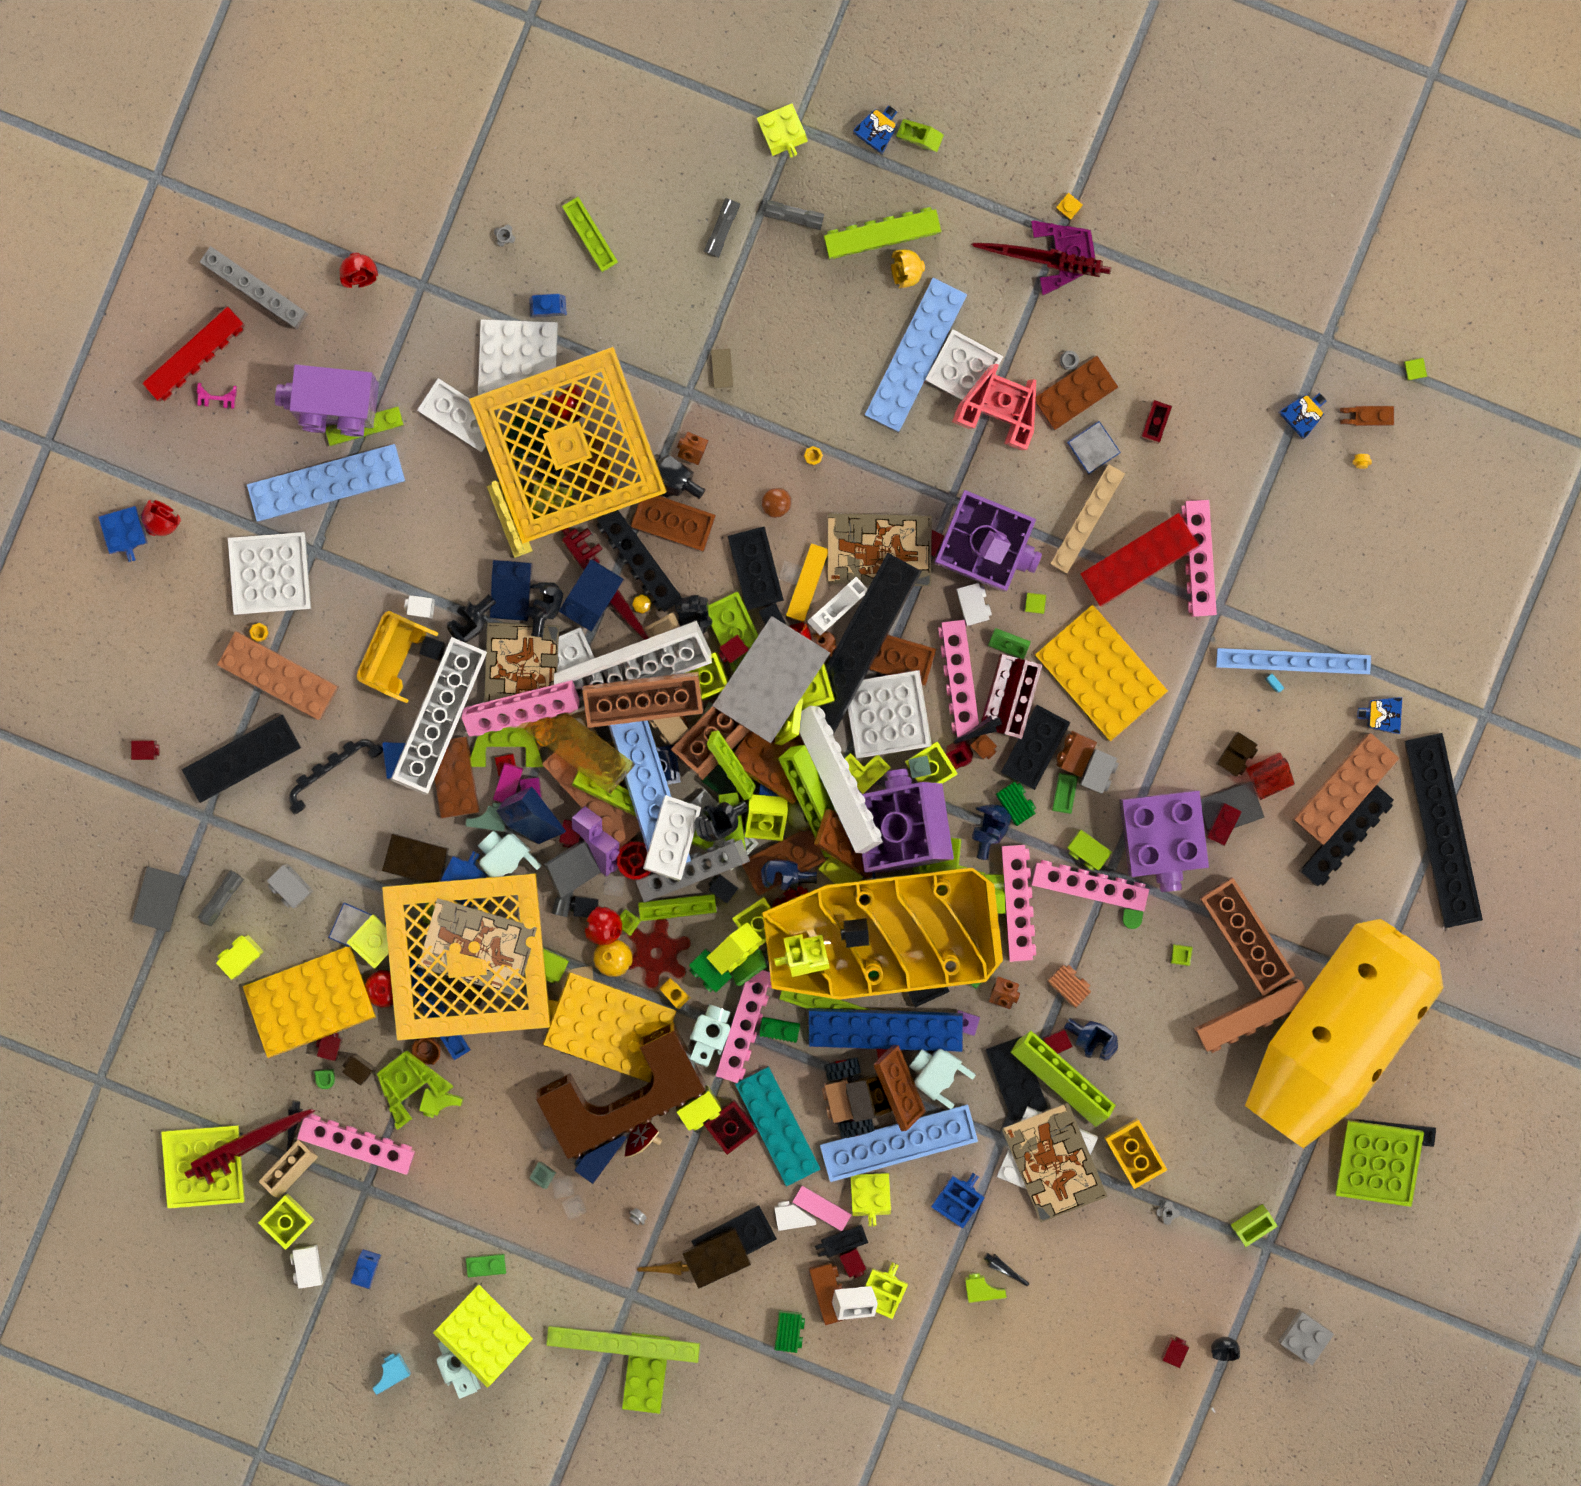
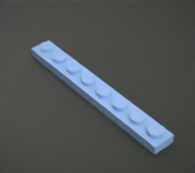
M1217 648L1216 667L1370 675L1371 655Z

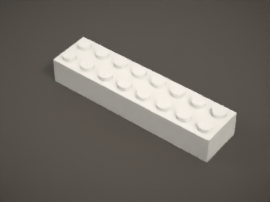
M697 621L554 673V685L573 680L580 702L579 709L568 713L570 716L585 710L583 686L686 673L712 663L711 651Z
M453 637L449 639L393 772L391 781L424 795L428 794L487 654L486 651Z

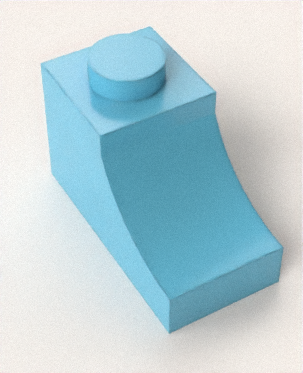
M392 1353L384 1358L385 1362L381 1365L383 1367L382 1379L373 1387L376 1395L410 1376L411 1372L400 1353L396 1356Z

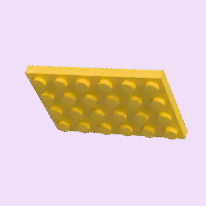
M1093 604L1035 654L1109 741H1112L1168 692Z
M349 946L243 986L267 1058L376 1018L355 955Z
M569 972L550 1022V1027L542 1044L650 1082L653 1073L640 1050L639 1038L672 1023L677 1011Z

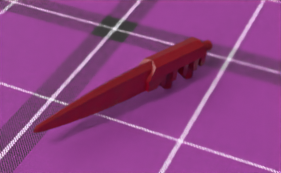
M971 244L973 247L993 253L1045 264L1051 269L1100 277L1101 273L1110 275L1112 269L1111 267L1103 266L1102 260H1096L1092 257L1086 258L1082 255L1079 257L1076 254L1069 255L1055 249L1047 251L1007 244Z
M569 527L561 530L565 535L561 541L583 571L591 559L600 563V559L596 554L603 550L599 543L590 548L589 544L585 541V538L592 534L588 528L580 533L577 528L573 531ZM617 590L610 605L644 640L648 639L649 637L620 591Z
M308 1109L254 1129L192 1161V1168L184 1173L188 1179L194 1175L199 1180L205 1178L207 1184L211 1185L215 1182L211 1173L217 1172L221 1168L225 1176L230 1175L232 1172L228 1164L236 1162L235 1156L241 1157L273 1139L314 1113L315 1110Z

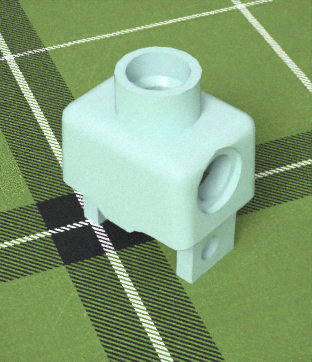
M493 831L478 845L485 853L479 865L489 877H499L512 873L518 867V863L523 857L536 870L542 866L529 852L531 849L512 833L502 839Z
M709 1004L705 1015L698 1016L689 1039L696 1042L690 1060L708 1067L714 1050H717L718 1054L721 1055L730 1032V1026L726 1023L731 1012ZM709 1025H715L719 1029L717 1037L711 1038L706 1034V1028ZM701 1053H706V1054H707V1058H706V1059H702V1058L700 1057V1054H701Z
M921 1049L909 1065L912 1070L918 1073L914 1079L916 1087L933 1101L937 1099L950 1109L953 1108L954 1103L940 1093L945 1088L950 1087L954 1081L956 1070L958 1069L972 1080L976 1076L975 1073L961 1064L962 1061L942 1049H937L932 1055L926 1050Z
M439 1342L438 1346L442 1355L437 1358V1365L445 1384L449 1386L453 1382L459 1399L481 1389L477 1377L462 1362L460 1367H455L451 1363V1357L455 1355L442 1342Z

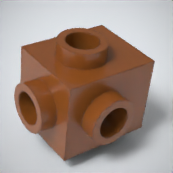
M687 432L685 438H680L677 448L680 450L677 457L699 465L709 440Z
M828 631L821 635L818 633L812 635L811 641L830 652L829 656H832L837 647L834 635Z
M998 976L992 988L989 1002L1011 1009L1013 1002L1017 1004L1020 992H1017L1019 984Z

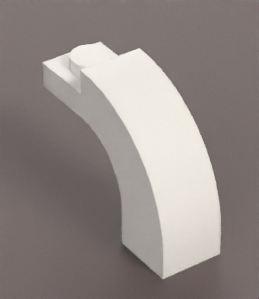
M855 577L807 622L819 635L823 634L854 606L868 589Z

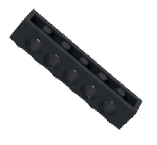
M619 510L599 516L597 518L599 523L596 526L602 534L604 532L608 534L610 538L607 541L612 548L615 549L617 547L621 552L619 557L625 565L627 563L630 564L632 567L630 572L636 580L641 579L644 584L641 586L647 596L651 594L654 597L655 601H653V604L658 611L663 610L666 612L672 608L675 602L681 599L682 596ZM613 524L621 526L619 534L611 533L610 528ZM625 539L632 541V547L629 550L622 548V542ZM636 555H642L644 558V562L639 566L633 563V558ZM648 570H652L655 573V578L652 581H647L644 578V574ZM658 586L666 588V594L662 597L656 595L655 590Z
M1376 785L1330 839L1317 849L1299 872L1315 886L1325 885L1330 879L1328 875L1332 870L1337 871L1343 864L1341 860L1345 856L1349 857L1355 850L1353 846L1358 841L1361 843L1368 835L1366 831L1370 827L1374 828L1380 822L1379 816L1383 812L1386 814L1392 808L1393 804L1391 803L1394 799ZM1372 802L1378 806L1375 813H1370L1368 810V806ZM1358 817H1363L1365 820V825L1361 828L1356 826V819ZM1347 831H1350L1353 836L1350 842H1345L1343 839V834ZM1333 846H1338L1340 849V853L1336 857H1333L1330 853ZM1321 860L1327 862V868L1324 871L1318 869V863Z

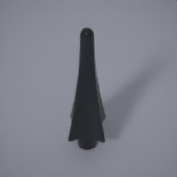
M989 716L979 725L956 738L953 743L957 744L977 736L997 732L996 727L1003 724L1000 717L992 719Z
M293 1101L292 1107L288 1109V1116L303 1111V1109H300V1101ZM298 1123L288 1129L286 1151L292 1147Z
M987 1253L983 1259L988 1262L987 1265L990 1268L1014 1278L1025 1286L1029 1285L1028 1281L1014 1272L996 1254L992 1256Z

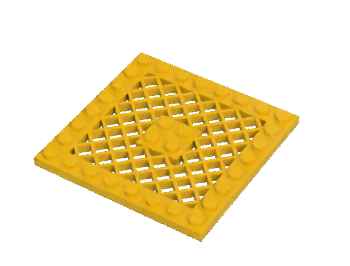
M614 346L469 399L522 544L667 492ZM602 372L603 377L597 375V373ZM590 376L587 385L578 381ZM593 377L603 381L599 390L590 387ZM572 383L569 391L561 388L563 385ZM575 384L585 388L581 397L572 393ZM605 384L610 396L602 392ZM554 389L551 397L542 394ZM557 390L567 394L563 404L554 400ZM587 390L597 394L593 403L584 399ZM600 395L609 399L606 409L596 405ZM536 396L533 404L524 400ZM570 396L579 400L576 409L566 406ZM539 397L549 401L545 410L536 406ZM518 402L515 411L506 407ZM582 402L591 406L588 415L578 411ZM612 402L617 414L609 411ZM521 403L531 407L527 416L518 412ZM551 403L561 407L558 415L548 412ZM500 408L498 415H496L495 410ZM564 408L573 412L570 422L561 418ZM594 408L604 412L600 421L591 417ZM534 409L543 413L540 422L530 418ZM503 410L513 414L509 423L500 419ZM576 414L586 418L583 426L580 421L573 423ZM606 414L616 418L612 427L603 423ZM546 415L555 419L552 428L542 424ZM516 416L525 419L522 428L512 425ZM589 420L598 424L595 433L585 429ZM528 421L537 425L534 434L525 431ZM558 421L567 424L566 426L555 429ZM618 421H620L623 432L615 429ZM500 423L507 426L504 434L501 429ZM601 426L611 430L607 439L597 435ZM510 428L519 432L516 441L506 437ZM540 428L549 431L543 434L544 439L537 436ZM613 432L623 436L619 445L610 441ZM584 433L592 436L590 444H588ZM522 434L532 438L528 447L519 443ZM595 438L605 442L601 451L592 448ZM625 438L630 450L622 447ZM535 440L544 443L541 452L531 448ZM506 441L514 444L511 452ZM608 444L617 448L614 457L604 453ZM517 446L526 450L523 459L513 455ZM546 447H548L551 458L544 455ZM620 450L630 454L626 463L616 459ZM591 451L599 455L596 463L587 460L593 457ZM529 452L539 456L535 465L525 461ZM602 457L611 460L608 470L598 465ZM632 457L636 468L628 465ZM541 458L551 462L547 471L538 467ZM513 459L521 462L518 470L515 467ZM581 462L578 467V470L569 467L570 465ZM614 462L624 466L620 475L611 472ZM584 463L593 467L590 476L580 472ZM524 464L533 468L529 477L520 473ZM553 465L556 470L563 468L560 476L550 472ZM627 468L636 472L633 481L623 477ZM566 469L575 473L572 482L563 479ZM596 469L606 473L602 482L593 478ZM536 470L545 474L542 483L532 479ZM578 475L588 479L584 488L575 484ZM608 475L618 479L615 487L605 484ZM638 475H639L641 481L636 482V480H637V478H638ZM548 476L558 480L554 489L545 485ZM520 477L527 480V483L524 488L521 483ZM591 481L600 485L597 494L587 490ZM621 481L630 484L617 489ZM530 482L540 486L536 495L527 491ZM560 482L570 486L567 494L557 491ZM603 487L611 490V492L600 495ZM543 488L552 492L548 501L539 497ZM572 488L582 491L579 500L569 496ZM585 493L594 497L581 502ZM555 494L564 498L561 507L551 503ZM527 496L534 498L531 507ZM537 500L546 504L543 513L533 509ZM567 500L576 503L564 508ZM549 506L557 509V511L546 514ZM533 513L536 514V515H538V516H540V517L534 518Z
M536 873L382 887L397 1040L550 1027ZM512 895H518V900ZM498 896H506L501 903H499L496 899L493 898ZM437 898L456 904L458 903L455 900L468 899L463 906H467L471 901L478 907L477 910L491 914L484 908V905L490 899L497 905V908L492 912L493 915L499 909H502L508 914L506 919L511 917L516 922L523 923L528 929L537 927L535 937L530 936L526 939V945L531 948L525 969V976H521L518 973L520 969L514 970L507 965H502L496 972L488 966L491 961L486 962L484 959L461 954V946L458 943L451 944L449 950L444 949L438 957L434 956L429 951L432 946L426 949L420 942L423 936L427 935L429 926L425 929L418 921L423 915L431 921L432 916L426 911L431 905H436ZM475 898H486L482 904L475 900ZM508 898L517 904L511 912L503 906ZM418 903H429L424 910L417 905ZM410 904V906L405 911L404 905ZM413 906L421 912L416 920L407 914ZM518 907H519L520 919H518V918L513 914V913L517 910ZM406 918L410 922H412V925L408 928V930L406 927ZM414 926L423 932L418 939L409 933ZM408 937L414 942L410 948H408ZM476 941L471 942L468 946L469 951L477 953L480 950V944ZM416 945L425 951L420 958L411 952ZM445 952L447 955V966L439 960ZM427 953L435 959L429 968L421 962ZM409 956L416 961L411 968ZM437 962L446 968L440 976L436 972L431 971ZM418 964L427 970L422 977L413 972ZM504 966L514 972L507 981L499 975ZM486 967L494 973L488 982L479 976L487 975ZM447 971L449 978H455L451 984L443 979ZM428 973L437 978L432 986L423 980ZM411 975L418 980L413 988ZM515 975L524 981L518 989L509 983ZM475 976L470 983L461 978ZM496 976L504 982L499 991L490 985ZM477 978L486 984L480 992L472 986ZM458 980L467 986L462 993L453 988ZM439 981L447 987L442 995L434 989ZM420 983L429 989L423 997L415 991ZM525 984L527 986V996L520 991ZM506 985L515 991L510 999L501 992ZM487 987L496 993L491 1000L482 994ZM469 988L477 994L472 1002L463 996ZM449 990L458 996L453 1003H450L444 997ZM430 992L439 998L434 1005L425 999ZM413 994H414L418 999H420L419 1002L415 1005V1007H414ZM517 994L526 1000L520 1008L512 1002ZM498 995L506 1001V1004L501 1009L493 1003ZM479 997L487 1003L482 1011L474 1005ZM460 999L468 1004L463 1013L455 1007V1004ZM441 1000L449 1006L444 1014L435 1008ZM422 1002L430 1008L425 1016L417 1010ZM528 1003L529 1009H524V1010H522V1009L525 1007V1005ZM509 1004H510L514 1009H516V1010H512V1011H504V1009H505ZM489 1006L497 1011L484 1013ZM470 1008L477 1012V1014L466 1013ZM451 1009H453L457 1014H459L453 1016H446ZM432 1011L440 1016L427 1018ZM415 1014H417L420 1018L415 1019Z

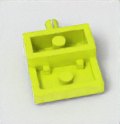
M793 104L757 118L772 156L786 150L790 157H793V154L796 156L795 147L808 142Z
M802 934L783 938L786 948L785 956L774 958L776 966L788 965L792 977L830 969L822 935L803 939Z
M889 1173L851 1176L852 1215L868 1216V1226L872 1227L873 1219L874 1227L877 1225L876 1215L891 1214Z
M891 1262L888 1272H881L872 1268L864 1286H872L878 1303L876 1312L893 1319L908 1286V1283L894 1276L899 1266L894 1262Z

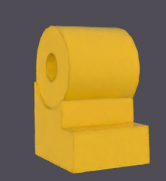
M671 977L660 987L663 994L677 1009H680L691 998Z

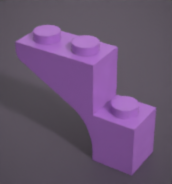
M584 806L572 817V829L586 841L601 873L607 877L611 872H615L618 869L619 842L602 830V818Z

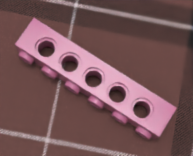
M1209 500L1184 502L1185 506H1181L1182 517H1185L1186 523L1193 535L1199 534L1202 537L1200 547L1186 555L1188 556V563H1185L1186 575H1189L1190 581L1186 583L1187 594L1191 596V601L1188 602V613H1192V617L1214 616L1217 613ZM1193 515H1198L1201 518L1200 525L1195 526L1192 524L1191 518ZM1196 553H1200L1204 558L1201 564L1194 562L1193 558ZM1196 573L1204 574L1205 580L1203 583L1196 582ZM1200 591L1206 595L1204 602H1199L1196 599V594Z
M965 620L941 623V627H938L939 638H943L944 646H941L942 658L946 657L947 665H943L944 675L949 678V684H946L947 696L951 695L952 703H949L950 715L954 714L955 721L951 722L952 733H956L957 737L962 736L979 725ZM951 635L958 637L959 643L957 646H951L948 643V638ZM952 655H960L962 661L959 665L951 663ZM956 673H961L964 676L962 684L954 682L953 677ZM959 692H963L967 696V700L964 703H958L956 700V695ZM966 711L969 714L967 722L959 720L960 712Z
M573 680L465 707L461 718L469 737L474 735L480 736L486 732L500 731L510 726L516 727L521 723L536 722L541 718H552L565 712L572 713L579 709L580 698Z
M1025 845L1001 846L1009 961L1033 960V956H1036V946L1032 944L1031 937L1035 936L1034 925L1030 924V917H1033V906H1029V898H1032V888L1028 887L1027 879H1031V871L1026 866V860H1030L1029 848L1025 849ZM1014 859H1019L1022 863L1021 868L1018 870H1013L1011 867V862ZM1016 878H1020L1023 881V886L1020 889H1014L1012 886V882ZM1018 897L1024 900V905L1021 908L1014 906V900ZM1024 917L1025 925L1017 927L1015 925L1016 918ZM1025 936L1027 939L1026 945L1018 946L1016 943L1017 938Z
M1041 860V863L1036 862L1031 882L1032 886L1143 912L1145 910L1149 889L1145 888L1146 884L1134 882V885L1126 884L1127 880L1116 877L1114 881L1109 880L1108 875L1097 873V876L1089 875L1090 871L1078 869V872L1070 870V866L1060 864L1058 868L1052 866V862ZM1051 871L1058 873V879L1055 882H1051L1048 879V874ZM1070 875H1074L1077 878V883L1074 886L1067 884V878ZM1088 880H1094L1096 883L1095 888L1091 891L1085 887ZM1107 884L1114 886V892L1111 895H1106L1104 892V887ZM1127 888L1133 891V896L1130 899L1123 897V891Z
M763 969L745 982L717 1069V1077L738 1083L739 1079L743 1080L746 1069L742 1067L744 1061H749L751 1050H748L750 1042H755L757 1032L754 1031L755 1026L761 1023L763 1014L760 1013L761 1007H766L769 998L766 992L768 988H772L770 971ZM755 983L762 984V992L754 993L752 985ZM749 1001H754L757 1004V1009L753 1012L748 1011L746 1008V1004ZM742 1020H749L752 1024L751 1028L748 1030L742 1029L740 1026ZM737 1038L745 1040L746 1044L743 1048L735 1046L734 1042ZM737 1056L740 1060L739 1065L731 1066L729 1058Z
M314 1114L303 1119L297 1139L402 1174H408L415 1151L411 1150V1146L406 1144L398 1146L393 1144L394 1141L391 1139L383 1138L380 1140L375 1138V1134L369 1132L361 1134L354 1127L346 1126V1128H343L336 1121L328 1120V1122L320 1120V1116ZM316 1127H323L325 1135L318 1136L316 1134ZM336 1132L343 1134L344 1139L342 1142L335 1141L334 1134ZM354 1138L361 1140V1148L353 1147L352 1140ZM371 1145H378L380 1153L373 1154L370 1151ZM395 1150L399 1155L398 1159L391 1160L388 1156L389 1151Z

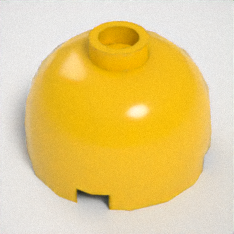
M908 249L893 251L891 258H895L894 264H891V271L894 283L900 285L899 289L917 284L922 277V272L925 271L923 260L914 251Z
M617 939L609 945H598L593 954V961L595 967L602 974L608 977H619L625 974L629 966H631L632 952L627 944Z

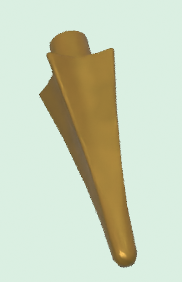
M682 1261L637 1268L638 1272H658L682 1275L683 1272L690 1271L688 1265L682 1264Z

